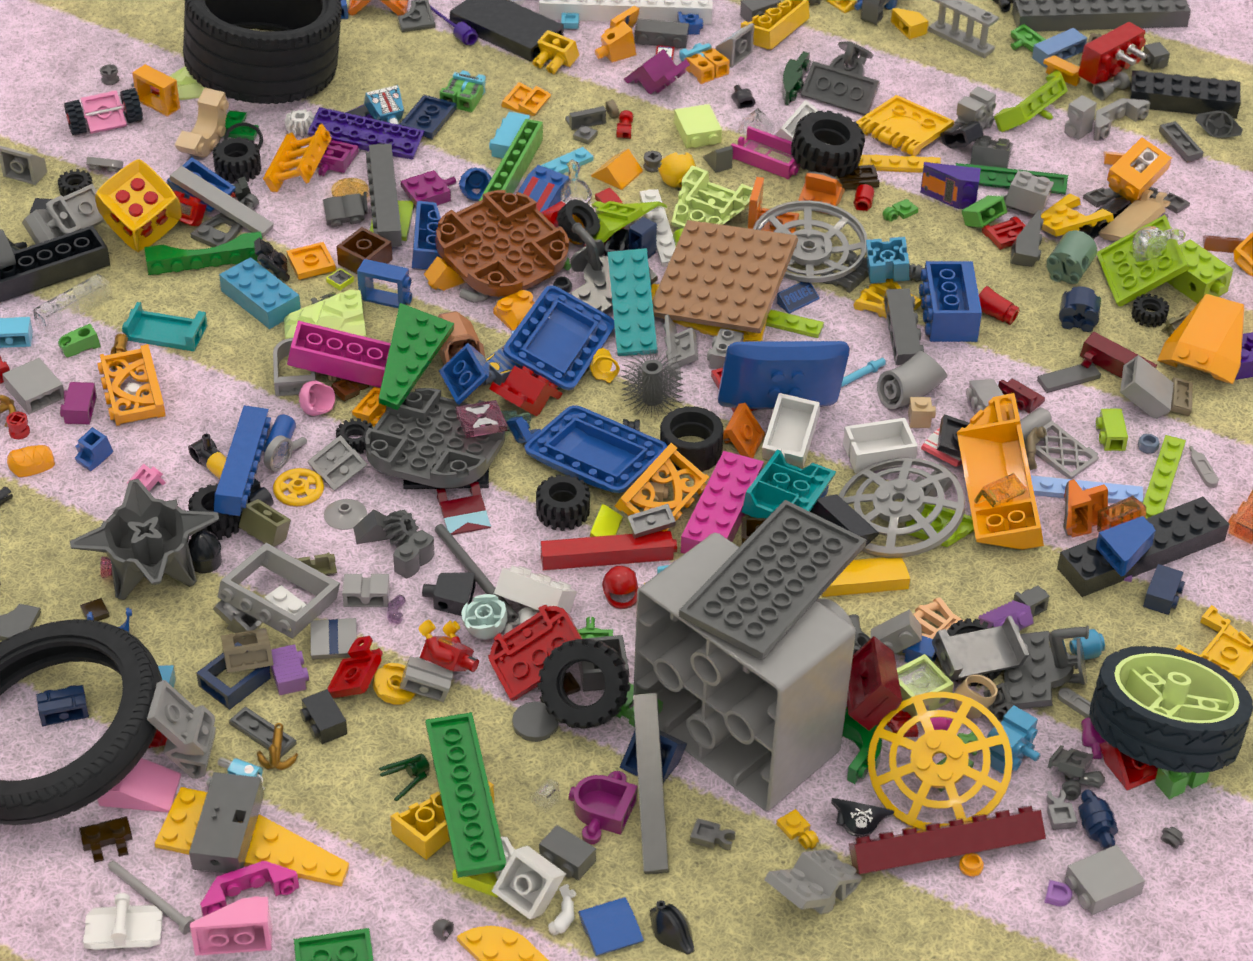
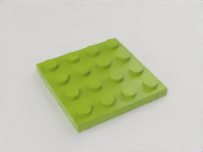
M1166 215L1157 218L1097 252L1098 259L1119 307L1190 269Z

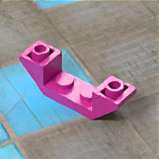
M262 861L216 877L200 903L202 917L227 906L225 896H236L243 890L251 887L259 888L266 882H270L275 896L281 894L289 895L299 888L297 872Z

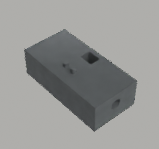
M213 773L189 851L193 870L229 873L244 867L264 797L261 777Z

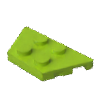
M925 504L921 515L924 518L928 517L936 505ZM943 507L939 516L930 525L939 533L951 521L955 511ZM964 514L957 530L941 546L949 547L974 531L972 516ZM914 519L906 521L905 527L914 525L917 522ZM923 529L908 534L923 540L929 539Z

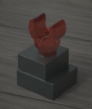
M245 176L238 179L239 183L233 185L236 187V190L229 195L233 198L237 197L239 202L251 193Z

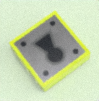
M340 268L327 276L326 282L338 290H342L354 282V276Z

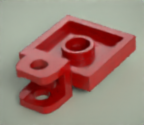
M370 635L358 637L348 651L351 658L342 659L327 688L332 698L363 694L369 688V684L382 661L381 657L383 654L380 648L370 650L373 642Z

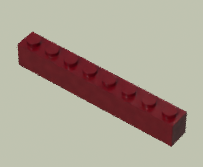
M1032 805L1018 807V812L1010 813L1009 810L996 811L995 816L988 818L986 814L972 816V820L963 822V818L949 820V825L940 826V823H931L925 825L926 829L918 831L916 827L902 829V834L897 835L890 831L879 833V838L870 839V836L855 838L856 842L848 843L852 866L856 869L857 874H864L1046 839L1041 810L1033 809Z

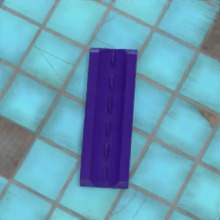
M322 107L318 108L308 130V135L310 137L314 136L319 125L323 124L326 130L329 131L331 140L356 145L359 149L369 151V145L391 144L392 155L406 159L414 158L424 135V130Z

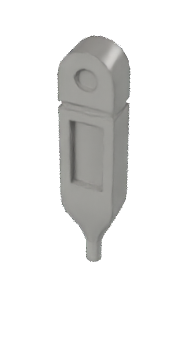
M1189 446L1191 462L1204 484L1209 488H1215L1218 485L1219 479L1205 455Z
M1061 688L1058 693V699L1085 718H1089L1091 702L1069 688Z

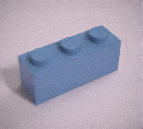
M1071 28L1035 44L1032 58L1047 68L1048 65L1043 63L1046 58L1054 55L1066 60L1082 53L1084 45L1087 43V37L1076 29Z

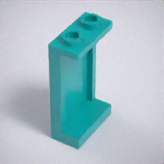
M137 302L135 307L130 310L127 321L123 323L122 332L127 335L128 341L195 351L208 326L206 312L198 311L194 319L143 311L142 303Z

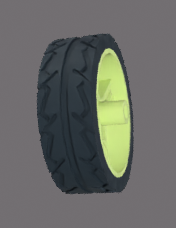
M1133 646L1120 649L1119 652L1115 651L1107 656L1102 663L1090 704L1089 717L1095 730L1106 742L1137 761L1174 772L1205 773L1223 769V766L1227 767L1236 760L1253 712V700L1246 687L1234 675L1205 658L1167 647Z

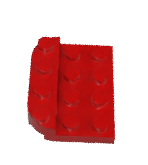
M547 605L540 606L538 608L539 613L504 635L498 633L493 638L495 641L488 658L511 701L519 699L538 686L541 679L538 675L540 669L544 667L543 661L552 654L551 651L567 641L583 639L572 621L573 618L563 608Z

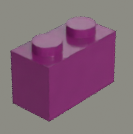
M69 383L68 390L64 392V404L60 406V415L64 417L65 424L90 425L97 399L95 383Z

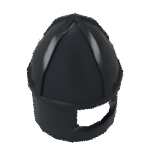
M201 530L191 535L188 547L194 571L205 574L217 570L222 563V548L216 535L208 530Z

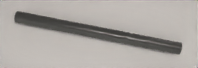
M443 524L437 525L435 527L437 535L469 573H475L478 585L486 594L495 595L500 601H503L507 609L508 621H516L518 614L504 597L494 594L495 586Z

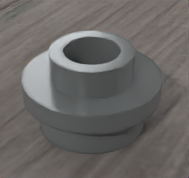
M1172 826L1170 828H1163L1161 836L1163 842L1170 844L1175 849L1179 845H1183L1185 840L1180 830Z

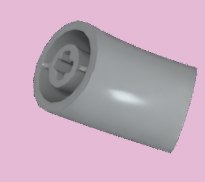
M918 351L904 364L885 371L880 375L877 381L878 397L886 408L896 409L909 405L910 397L926 396L939 386L948 375L932 357L923 351Z

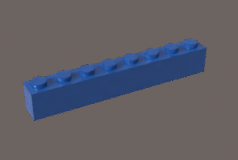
M243 406L216 489L214 512L240 516L242 508L247 507L248 496L250 497L251 486L254 484L255 474H257L258 462L261 460L268 430L271 427L272 418L268 417L269 409Z

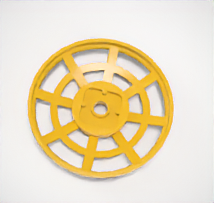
M928 692L902 701L896 710H892L881 720L870 742L868 771L872 787L878 799L886 809L894 810L893 816L920 830L926 829L925 825L931 824L917 819L922 806L935 809L952 807L956 819L963 818V822L971 821L972 816L966 818L962 804L974 797L983 785L996 791V794L983 809L974 815L986 814V817L989 816L1000 804L1011 781L1013 767L1012 750L1003 726L994 714L982 704L957 693ZM929 698H950L962 701V704L957 713L945 710L927 712L923 700ZM914 703L917 716L908 720L897 733L884 729L896 713ZM972 706L991 721L999 735L985 738L977 725L966 718ZM944 717L951 718L953 721L947 731L934 730L930 718ZM921 722L925 734L919 737L916 742L903 737L912 726ZM962 724L966 725L978 739L977 741L964 744L957 736ZM881 738L892 742L889 753L891 771L877 776L875 752L878 740ZM1003 744L1005 769L1000 783L988 776L991 763L989 747ZM898 746L911 750V763L897 768L896 755ZM982 750L983 766L981 772L968 766L969 753ZM942 753L946 756L947 760L944 764L937 765L933 762L934 755ZM914 772L916 777L922 782L917 794L906 786L901 777ZM964 775L976 781L970 790L958 796L955 784ZM893 780L895 781L901 792L913 801L908 815L891 803L883 792L881 785ZM931 787L945 788L949 800L935 801L926 799ZM949 823L940 824V826L949 825Z

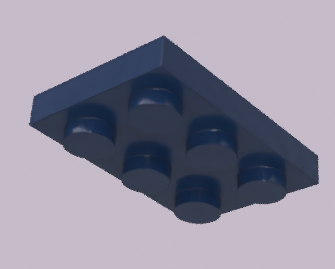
M423 95L399 125L424 130L423 137L433 139L456 111V103Z

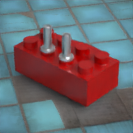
M1127 22L1085 44L1078 76L1095 85L1106 82L1123 69L1126 70L1130 65L1133 66L1135 63H1139L1141 59H1146L1147 54L1141 51L1146 43L1144 38L1146 31L1131 22Z

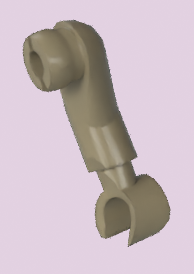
M1043 426L1033 428L1025 439V449L1030 470L1037 468L1034 459L1036 445L1041 438L1047 436L1046 429Z

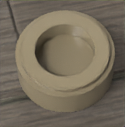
M613 99L605 103L607 113L611 118L618 117L619 109Z

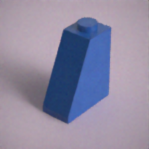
M1144 516L1099 532L1096 548L1120 576H1124L1152 546L1156 530Z

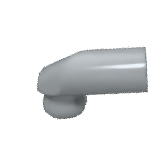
M464 288L460 291L459 295L461 298L473 303L485 301L489 298V295L480 292L474 293Z

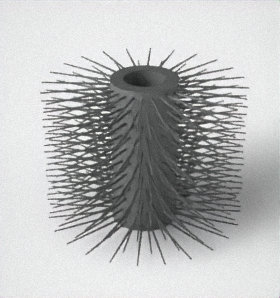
M654 350L653 360L651 359L650 352V360L647 357V361L643 359L644 363L642 366H640L641 364L637 366L638 363L635 364V362L629 361L636 365L631 368L636 372L630 373L621 370L629 373L628 375L621 376L628 379L622 382V384L628 385V387L622 388V390L630 391L623 394V396H633L637 399L633 403L642 401L640 404L644 402V406L646 404L651 406V417L652 406H654L655 411L656 405L658 407L662 401L667 404L670 399H672L670 402H675L673 398L683 397L675 394L676 392L683 391L676 388L683 385L676 382L683 379L676 376L683 372L675 375L670 373L674 371L673 368L665 362L661 363L664 359L658 361L660 357L655 360ZM630 374L634 376L631 379L627 378Z

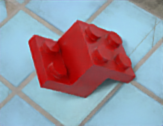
M515 365L505 383L502 382L501 385L493 382L489 388L491 391L535 416L541 413L550 396L558 400L563 395L562 392L557 390L558 386L546 378L537 375L525 366L520 369Z

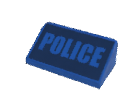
M800 282L777 294V304L788 314L820 299L813 285L809 282Z

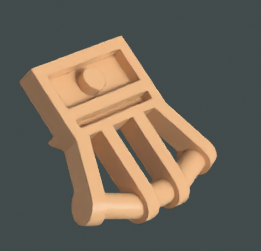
M940 597L933 599L932 603L919 605L913 614L921 624L922 631L924 632L922 636L931 639L935 637L937 631L947 630L953 623L961 620V618L953 614ZM933 611H940L944 618H942ZM926 618L927 620H929L930 622H932L933 624H935V625L938 626L939 628H938V629L935 628L934 626L930 625L929 623H927V622L924 621L923 619Z

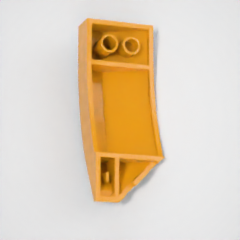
M1015 394L995 396L988 402L989 405L984 410L980 409L970 419V424L966 428L962 427L957 432L976 542L1021 550L1044 546L1042 529Z

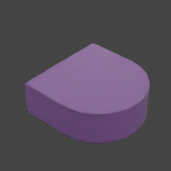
M1049 880L1045 903L1055 906L1069 904L1072 897V890L1069 886L1061 882Z

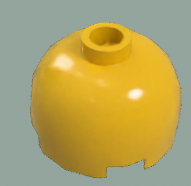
M675 152L661 160L662 165L658 168V171L665 184L673 188H682L684 175L692 165L696 167L692 155L688 152H685V155H678Z

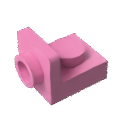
M145 464L130 479H139L148 491L157 482L162 485L166 483L161 478L163 474L154 466L150 469Z

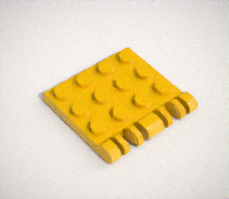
M898 95L893 96L856 121L864 134L869 135L872 133V138L878 139L887 145H892L896 149L901 146V151L907 152L911 156L918 155L922 148L940 137L942 132L954 126V120Z

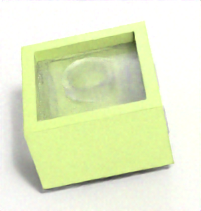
M925 654L897 668L902 701L928 692H953L954 683ZM929 698L924 699L923 702L926 710L932 711L951 702V699ZM914 703L903 708L912 718L918 715Z

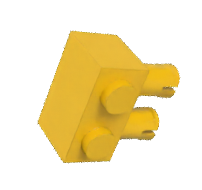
M547 30L537 41L540 54L532 61V64L541 69L548 60H552L546 66V70L553 75L562 65L570 67L580 56L575 40Z

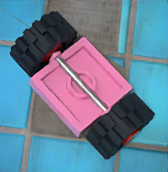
M136 89L120 91L122 104L120 103L117 90L82 97L81 103L80 100L65 102L66 119L72 135L86 133L87 125L90 134L125 127L126 120L128 123L143 120L141 103Z

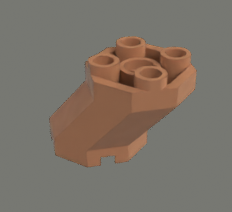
M457 311L439 314V318L454 323V330L438 351L444 365L467 343L485 357L484 346L479 341L470 320Z

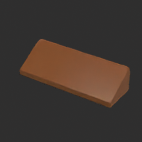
M1204 235L1203 246L1207 251L1233 253V250L1244 238Z

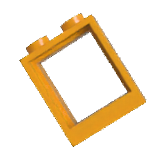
M146 64L132 72L134 88L137 91L140 103L167 117L180 109L176 79ZM150 85L159 89L160 97L151 93Z

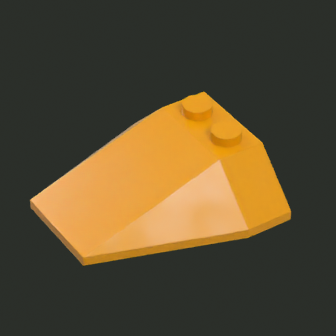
M1205 294L1164 343L1157 361L1176 368L1178 364L1201 370L1210 373L1214 379L1233 384L1241 366L1244 304Z

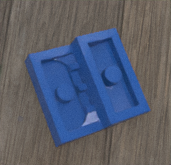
M626 897L578 911L584 932L588 935L595 957L644 941Z

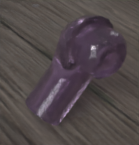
M397 595L388 603L387 619L390 623L400 624L403 620L401 618L403 614L398 612V609L406 602L403 595Z

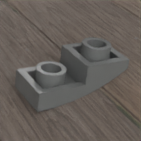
M1005 683L996 686L998 690L994 703L989 707L990 712L994 714L1000 723L1003 720V716L1014 705ZM990 690L983 692L985 697H991Z

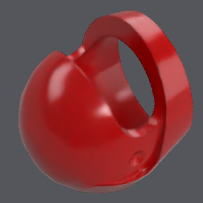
M626 566L611 568L605 574L602 582L607 602L618 609L632 607L637 602L638 581L636 573ZM635 591L634 597L628 602H617L610 597V593L625 595Z

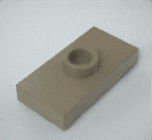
M1173 377L1171 380L1174 384L1170 411L1190 416L1192 413L1193 382Z

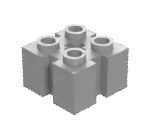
M977 86L970 92L969 97L965 96L958 102L956 112L958 119L955 120V124H967L970 121H977L980 123L982 131L986 127H991L994 122L993 111L996 107V94Z

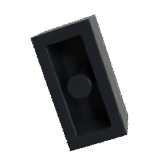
M328 689L301 699L303 709H300V714L305 723L309 722V729L314 739L318 738L321 744H325L348 734L346 719Z

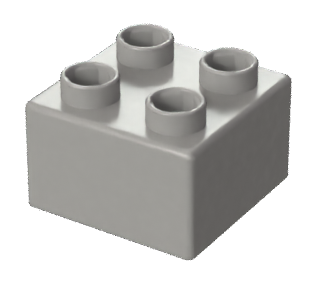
M713 533L637 590L633 695L657 693L658 699L663 702V710L659 713L660 730L688 743L685 749L688 754L760 808L769 811L841 749L856 629L847 613L837 603L829 599L819 598L766 657L761 660L680 618L679 609L739 548L721 534Z

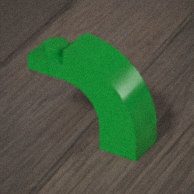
M847 707L842 736L854 742L860 750L848 767L847 781L856 784L859 778L864 779L868 773L870 742L878 726L875 725L870 731L849 716ZM879 738L876 746L875 770H877L880 762L881 738Z

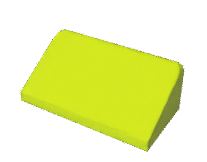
M602 504L590 532V537L616 535L623 516Z
M456 868L453 870V882L490 896L498 897L492 892L498 880L495 873L490 872L457 878Z

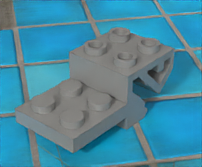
M90 184L64 197L61 195L46 203L47 210L36 209L24 218L22 224L34 243L38 244L92 225L94 227L105 222L96 206L95 194L97 190L93 184Z
M166 680L157 683L147 720L167 737L163 753L192 779L204 777L215 739V717L203 705L195 708Z
M825 849L802 852L794 868L770 871L764 880L801 910L813 908L818 913L825 914L833 910L836 897L843 901L856 890L862 877L856 873V869L853 866L837 859L838 855L835 852Z

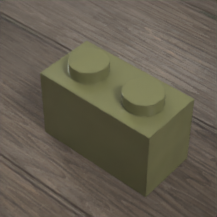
M257 499L247 504L246 508H243L239 528L264 544L268 543L275 547L286 540L291 519Z

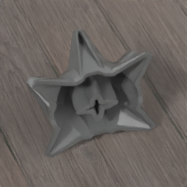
M139 479L129 480L122 505L117 507L106 521H103L101 527L71 540L70 546L71 549L107 554L111 559L115 597L120 600H125L144 576L152 585H158L161 583L165 573L190 587L197 580L188 547L189 536L218 521L219 516L218 512L184 511L179 506L175 507L162 499L154 498Z

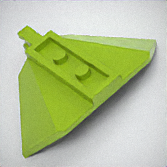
M596 201L591 205L592 208H596L595 213H597L600 220V228L598 233L592 238L594 240L600 239L604 243L616 231L652 209L667 208V206L659 201L631 204L613 201L601 203Z

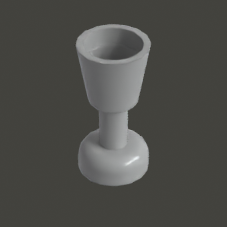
M1119 72L1114 76L1113 82L1107 81L1095 84L1092 88L1093 95L1103 101L1113 93L1115 88L1121 90L1130 86L1129 76L1125 72Z

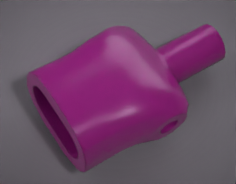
M1090 717L1085 718L1081 722L1082 745L1092 748L1093 759H1102L1100 743L1105 742V740L1095 730Z

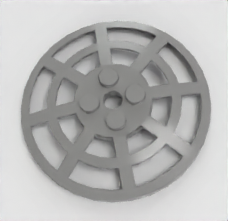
M809 200L793 201L775 206L761 215L753 228L761 230L766 223L770 222L776 228L774 232L797 235L798 242L787 267L788 271L797 274L785 272L784 277L799 282H826L844 277L859 267L866 255V240L868 239L862 224L849 212L824 202ZM804 210V220H795L782 225L776 218L788 212ZM812 211L827 213L838 217L840 220L834 226L822 221L812 220ZM846 224L850 225L857 233L860 243L849 245L847 238L840 230ZM804 226V229L793 233L788 230L793 227ZM812 226L823 228L825 230H828V232L824 234L820 231L813 230ZM833 236H837L843 246L832 247L830 239ZM861 249L859 259L850 267L843 265L848 258L849 251ZM832 253H843L837 263L829 259ZM794 263L805 265L806 271L790 267V265ZM822 263L829 266V268L814 271L813 266ZM834 270L840 271V272H837V273H834V274H830V275L814 276V275L826 274V273L832 272V271H834Z
M895 458L873 464L854 475L839 494V497L847 504L854 503V510L880 534L887 535L886 546L869 543L862 550L865 553L878 557L904 558L930 551L949 539L960 525L965 512L963 489L956 477L950 471L934 462L917 458ZM902 465V467L891 468L878 473L873 472L889 466ZM920 465L932 468L940 473L932 476L923 470L911 468V466ZM900 472L898 479L886 481L882 478L884 475ZM909 473H914L926 479L916 483L907 478ZM864 476L868 478L859 487L856 495L844 497L858 480ZM949 478L953 482L957 491V502L944 499L943 488L939 481ZM872 482L879 486L874 494H863ZM933 484L938 497L925 496L923 488ZM896 499H904L902 502L895 501ZM873 501L874 509L867 515H864L860 502ZM925 504L936 505L928 517L924 518L921 515ZM943 507L956 510L951 521L939 533L930 525L939 516ZM879 516L881 519L888 521L889 526L888 528L882 527L871 521ZM912 519L917 522L908 527L897 528L898 523ZM923 529L929 539L913 545L895 547L896 535L911 534Z

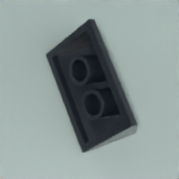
M837 494L820 497L810 511L866 539V546L879 535L876 529Z

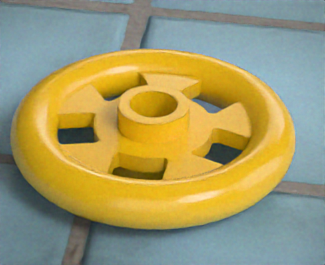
M306 468L287 470L280 474L273 484L275 497L281 503L289 506L309 505L318 500L324 491V482L321 476L313 470ZM300 476H303V477H308V478H307V480H305V479H302V478H299V477H300ZM291 479L288 484L284 483L286 480ZM316 484V488L309 489V485ZM288 490L291 494L286 496L283 492ZM303 494H306V495H307L306 497H303V498H298V497H297V496L303 495Z

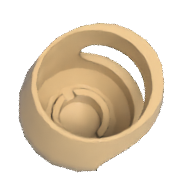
M975 674L967 677L957 687L955 693L969 697L989 709L996 699L998 690L992 680ZM973 682L983 684L990 690L991 697H982L977 692L970 690L968 685ZM954 699V704L957 711L959 710L962 701ZM972 706L966 718L977 719L983 713Z

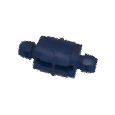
M1086 789L1081 793L1082 804L1078 806L1082 827L1085 829L1087 836L1099 842L1102 848L1108 849L1115 846L1114 835L1118 833V828L1113 811L1105 800L1097 797L1093 791Z

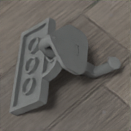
M838 42L839 48L844 50L845 53L833 59L829 66L813 61L801 91V96L866 115L870 112L880 85L878 80L864 76L867 58L872 59L873 54L871 51L853 42Z
M575 223L572 226V232L578 234L586 246L572 256L570 263L573 271L584 272L585 284L571 292V295L607 314L613 310L608 256H603L605 253L604 243L600 239L594 240L582 227L581 223ZM649 267L650 283L652 285L658 281V277Z
M1089 626L1055 629L1050 633L1049 631L1020 634L1023 642L1028 647L1029 656L1022 666L1004 670V681L1014 706L1020 709L1053 706L1052 688L1062 686L1066 682L1087 684L1081 638H1077V655H1070L1066 651L1064 639L1076 637L1088 639ZM1074 667L1079 670V673L1073 674Z

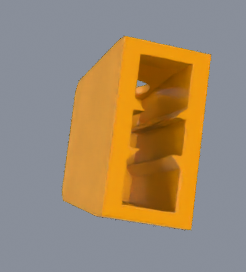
M624 21L601 35L602 46L594 50L598 59L606 56L612 63L637 55L633 30Z

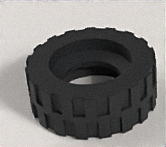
M570 200L557 213L558 226L564 229L568 238L572 241L585 243L578 234L572 232V226L576 223L572 214L583 222L584 229L592 237L599 231L600 220L597 213L589 204L582 200Z

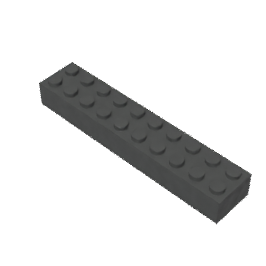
M1013 0L1012 15L1016 27L1025 24L1035 32L1067 31L1071 28L1076 30L1116 29L1127 22H1131L1140 28L1188 27L1191 14L1187 0Z

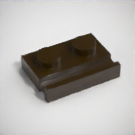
M874 165L858 166L852 173L845 174V176L839 178L842 188H845V190L857 189L859 185L863 184L874 188L879 187L880 183Z

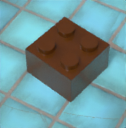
M364 227L358 229L336 246L338 265L356 274L364 259L386 264L393 260L392 242Z

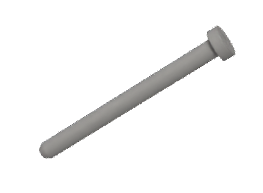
M116 861L109 862V870L179 925V931L185 935L191 931L190 923L196 921L191 916H183Z

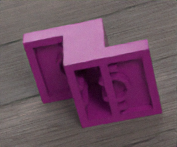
M663 49L625 77L624 81L628 84L632 81L635 83L640 81L649 94L655 91L658 94L666 86L673 83L676 77L679 78L685 74V68L690 64L685 59L676 66Z

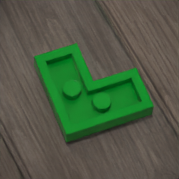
M229 110L225 121L226 131L234 124L245 122L247 113ZM240 126L233 129L228 138L241 137L254 141L258 133L253 128Z

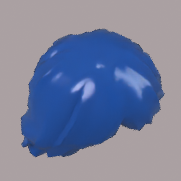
M483 168L467 169L459 181L460 190L471 201H478L492 177ZM473 189H481L478 194L472 191Z

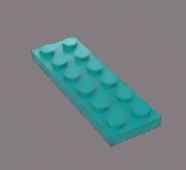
M647 248L608 252L617 355H645L646 352L647 354H650V352L653 354V350L654 354H656L658 350Z

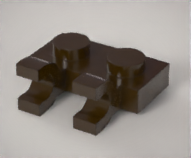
M127 816L79 828L84 851L92 850L94 863L104 861L101 847L116 844L119 857L128 855L126 841L133 838Z

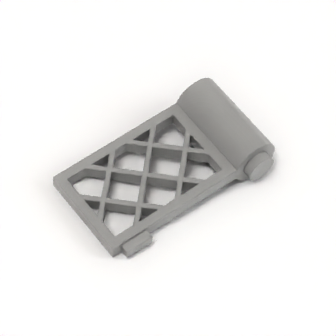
M1038 408L1020 420L1024 444L1025 439L1035 427L1043 426L1046 432L1052 429L1058 434V436L1041 438L1040 441H1044V446L1036 445V454L1067 478H1074L1098 461V453L1090 447L1086 448L1053 422L1048 410ZM1048 442H1059V447H1049ZM1062 443H1069L1074 449L1063 448ZM1049 453H1059L1060 458H1052ZM1063 454L1074 455L1075 460L1064 459ZM1078 455H1085L1088 458H1090V460H1078ZM1064 465H1075L1076 469L1070 472Z

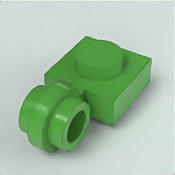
M904 199L893 204L892 207L885 208L883 218L890 222L896 220L898 216L905 219L917 214L919 208L908 199Z

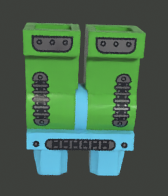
M468 71L455 72L447 87L440 90V99L446 101L452 99L453 103H456L457 109L473 112L485 93V75L479 74L473 77L470 76ZM469 103V107H464L463 104Z

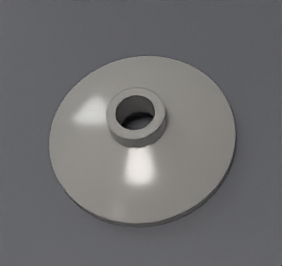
M353 499L334 501L324 511L326 523L339 530L353 529L367 515L365 506Z

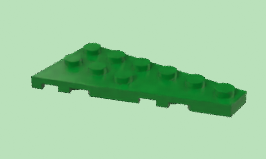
M399 304L379 394V404L395 410L400 408L454 330V323L405 304Z

